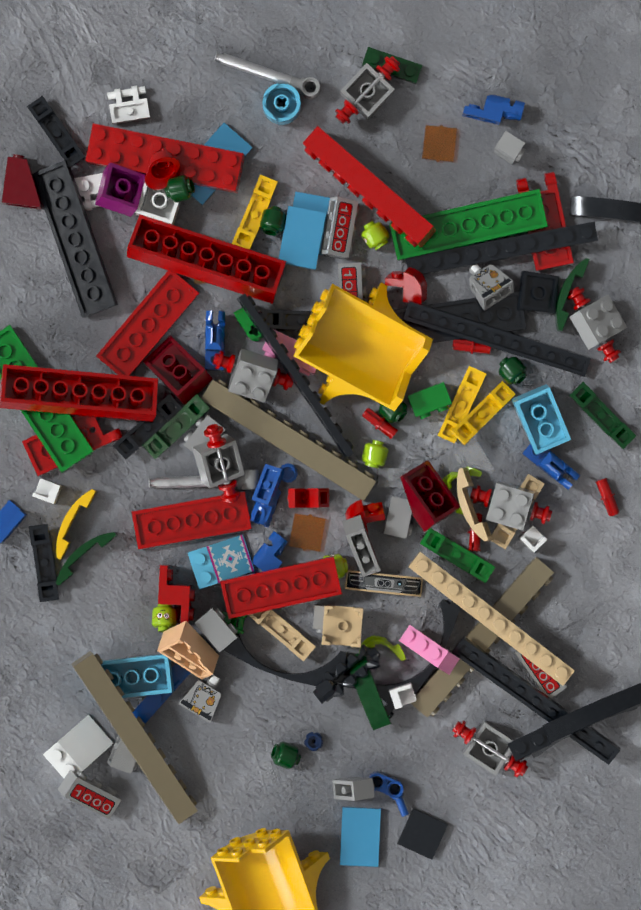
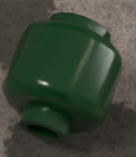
M186 175L169 179L167 187H165L166 196L175 203L192 198L195 192L192 179Z
M272 206L263 211L260 227L265 234L277 236L284 231L287 216L280 207Z
M505 357L499 363L498 373L508 384L518 385L526 378L527 368L517 357Z
M403 401L395 411L379 403V414L390 423H399L407 414V406Z
M282 741L274 745L271 758L275 765L291 769L294 765L299 764L301 754H299V749L296 745Z

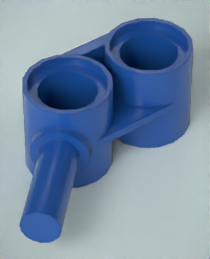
M378 771L371 773L369 778L373 779L375 776H380L383 780L379 786L374 785V790L389 795L393 800L395 799L401 816L408 815V810L402 798L404 789L401 781ZM398 784L400 786L399 792H390V786Z

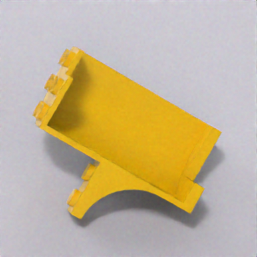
M381 282L377 289L375 287L369 294L371 299L368 302L332 284L328 290L324 289L320 296L321 301H316L311 310L313 313L308 318L307 325H303L298 334L301 338L299 337L294 345V348H296L294 357L328 375L326 384L322 383L317 392L320 394V404L324 405L327 401L339 395L356 394L368 397L395 411L404 399L412 373L430 351L433 339L410 327L396 315L387 298L388 286Z
M261 828L255 833L241 838L235 837L229 841L228 845L217 850V853L211 857L222 888L211 886L199 896L201 904L209 905L217 910H318L316 902L317 881L322 868L330 860L328 852L315 850L310 852L304 860L300 861L289 830H280L279 828L267 830L266 828Z

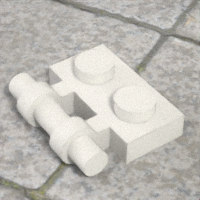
M136 85L131 86L130 89L120 90L119 88L114 89L112 92H107L108 100L116 99L115 104H109L112 124L150 118L147 98L139 99L140 94H146L145 86L137 87ZM133 96V101L122 102L123 97Z
M103 173L74 178L80 196L85 198L83 205L87 211L101 207L95 205L96 200L91 201L90 196L98 194Z

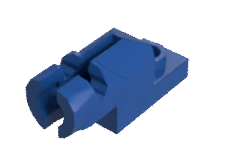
M488 95L483 110L480 109V106L469 104V106L464 107L462 116L496 125L500 124L502 117L508 120L520 121L525 102L516 100L514 105L510 106V98Z
M206 311L205 370H217L213 364L216 353L219 354L220 351H224L225 356V311H219L218 324L213 323V312Z
M529 444L522 453L567 490L571 488L572 484L564 479L563 475L567 474L574 480L580 477V474L549 450L536 455L531 444Z
M265 464L252 500L256 503L251 513V522L269 528L272 515L275 513L281 495L278 487L285 472L283 469Z
M275 531L268 538L273 546H268V544L264 543L253 558V564L262 571L279 568L283 563L277 557L278 555L281 556L288 541Z

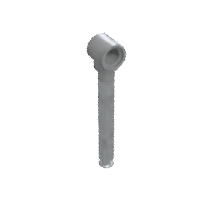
M218 51L215 55V62L216 60L220 61L222 65L275 83L289 84L308 100H314L320 95V84L313 77H302L299 79L226 53L220 54ZM310 84L316 87L312 93L305 90Z
M244 470L245 475L235 478L238 489H256L259 481V470ZM200 476L156 477L155 479L149 478L148 480L150 489L151 487H156V489L208 487L201 481Z

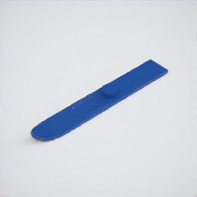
M177 663L172 667L174 691L191 673ZM172 693L147 695L132 713L136 718L140 717L144 724H146Z

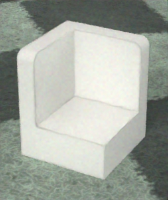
M40 479L37 489L32 496L56 504L62 486Z
M533 525L519 538L533 553L547 541V538Z
M411 682L389 689L395 709L416 701Z

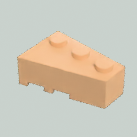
M187 621L164 631L157 650L201 680L213 675L219 657L216 651Z

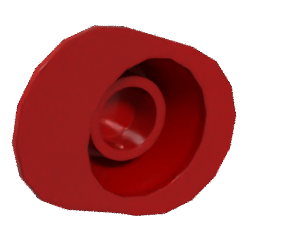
M162 148L160 152H156L150 157L149 167L145 175L146 186L150 189L161 190L167 187L168 180L176 176L180 167L179 160L174 158L170 152H167L166 148Z

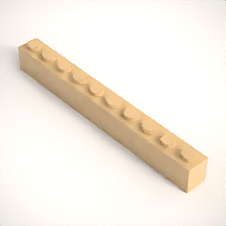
M420 551L408 567L562 686L574 673L575 670Z

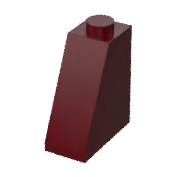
M13 154V157L7 158L2 203L4 205L42 210V203L29 161L24 159L25 156Z

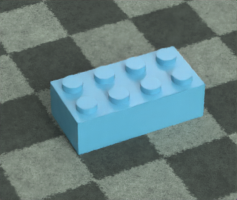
M163 654L102 660L103 664L101 666L104 671L108 669L114 677L111 680L114 686L119 685L125 695L122 698L174 692L171 660Z

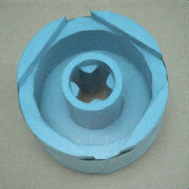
M278 83L270 86L264 93L262 100L263 111L271 122L285 125L293 122L298 117L301 110V100L298 91L293 86ZM278 101H285V107H278Z

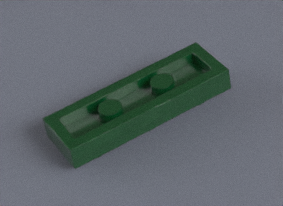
M371 47L367 48L362 66L367 63L377 71L376 67L378 65L383 66L386 63L384 59L386 56L389 58L393 56L400 63L398 66L400 71H393L390 75L413 84L417 83L422 68L421 64Z

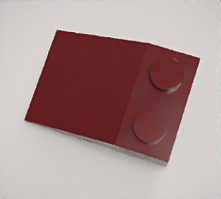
M171 335L143 361L184 405L212 380L208 372Z
M429 460L400 477L413 517L424 532L448 518L460 508V504Z

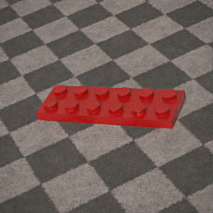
M167 271L96 357L116 374L130 376L200 293L179 275Z
M245 491L240 492V497L234 503L224 502L221 496L132 511L138 549L252 529Z
M334 556L220 581L228 619L342 594Z

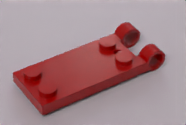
M554 172L544 174L547 190L540 192L548 227L527 232L528 234L566 227ZM526 178L516 180L518 193L529 191ZM570 246L532 253L535 271L574 263Z
M83 415L73 417V420L93 450L123 437L120 428L104 435L96 419L97 417ZM92 427L96 429L94 433L90 431ZM37 435L22 441L37 476L58 468Z

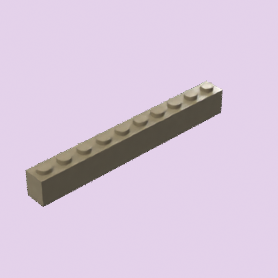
M220 379L217 382L212 380L202 396V399L207 404L363 501L366 499L376 483L373 480L374 475L366 470L364 473L357 470L358 465L350 460L347 463L341 460L342 455L334 450L331 453L324 449L326 447L318 440L315 443L308 439L309 435L302 430H299V432L294 431L292 424L286 420L278 421L275 419L277 417L276 414L268 409L266 412L259 409L261 405L252 399L248 402L243 399L244 396L228 392V384Z
M534 557L492 607L512 623H515L514 618L518 613L522 615L527 610L528 606L526 604L531 599L534 601L540 595L539 589L543 585L547 586L553 580L552 574L554 572L537 557ZM480 622L466 636V638L487 653L490 652L489 647L491 644H497L501 639ZM461 659L450 675L438 668L415 694L416 701L411 704L427 718L430 715L433 717L440 709L438 705L442 701L446 702L452 696L450 691L455 686L458 688L465 681L464 675L467 672L471 673L474 668Z
M89 651L71 665L178 824L182 823L198 811L195 807L197 802L192 795L188 796L184 790L187 787L181 779H176L174 774L177 772L171 763L166 764L164 761L166 756L161 748L156 749L153 743L156 742L150 732L146 734L144 731V722L140 717L136 718L132 713L135 711L129 701L125 702L122 698L125 695L119 685L115 687L111 680L114 677L108 669L104 671L101 664H103L100 656L97 653L94 655Z

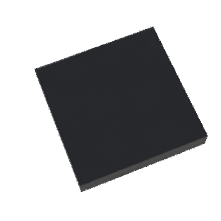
M521 271L518 309L552 315L556 314L559 276Z
M413 808L397 844L432 860L448 824Z

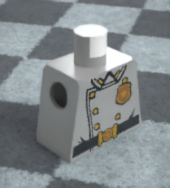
M475 264L469 269V272L472 274L470 277V289L484 311L514 292V281L494 265H488L482 269L478 264Z
M213 674L208 678L207 682L199 679L182 698L179 705L210 723L222 695V692L216 689L221 678Z

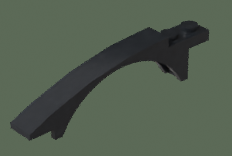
M442 600L439 603L443 616V636L440 645L445 648L461 607L453 601L448 604L445 600ZM429 663L419 674L406 681L394 684H376L380 697L387 703L385 707L390 719L394 715L392 711L395 707L389 689L411 682L414 694H416L435 667L433 664Z
M236 634L238 637L223 649L225 652L257 669L290 681L312 686L319 685L323 681L326 672L335 675L337 664L340 662L345 664L347 654L346 651H340L330 662L309 672L284 673L271 669L255 659L244 646L239 634ZM342 674L333 683L337 686L338 683H342L350 675Z
M641 683L570 712L508 743L515 761L518 762L531 755L535 758L556 743L590 725L637 709V707L641 706Z

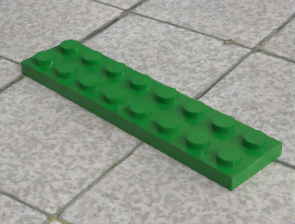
M540 189L422 215L436 229V232L422 248L418 245L416 247L412 246L405 239L407 235L404 233L400 235L391 226L390 229L397 260L400 261L548 227Z
M11 325L0 331V380L3 364L38 367ZM20 410L61 473H64L95 452L70 414Z

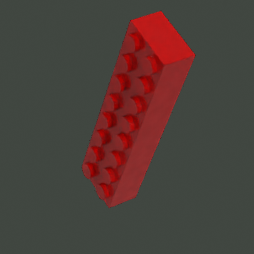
M94 123L92 125L85 160L88 164L107 167L111 162L146 175L150 157L154 153L160 152L162 148H166L167 152H170L180 163L175 177L186 175L192 179L194 185L238 193L245 159L243 153Z
M319 126L302 143L306 147L304 151L313 160L318 158L320 160L318 163L328 173L332 170L335 179L342 185L347 183L349 185L347 188L357 198L361 195L363 203L371 210L373 208L377 209L376 213L385 222L388 220L392 222L390 226L397 233L407 235L405 239L412 246L416 247L418 245L422 248L436 232L432 224Z
M139 215L127 247L128 258L230 291L246 294V296L250 295L252 298L271 304L274 302L286 265L284 260L143 215Z
M3 364L0 408L153 422L156 417L158 378Z

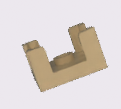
M324 605L322 645H345L361 648L363 608Z

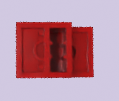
M160 565L158 604L181 605L180 623L187 621L190 624V621L194 620V609L191 608V601H195V589H192V585L169 584V581H173V569H170V565Z

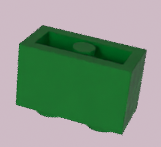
M444 382L407 396L415 418L420 417V419L431 416L430 412L438 410V413L448 410V405L452 404Z

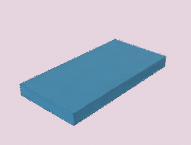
M225 123L204 144L205 146L240 152L245 157L253 149L251 145ZM194 185L195 192L192 197L203 205L217 189Z

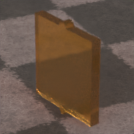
M426 125L422 159L436 160V162H453L457 128L443 127V125H440V127Z
M295 513L289 546L302 548L303 551L307 549L320 552L326 519L313 517L311 514L302 515Z

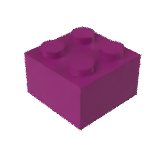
M110 162L103 170L95 205L131 217L138 209L145 174Z

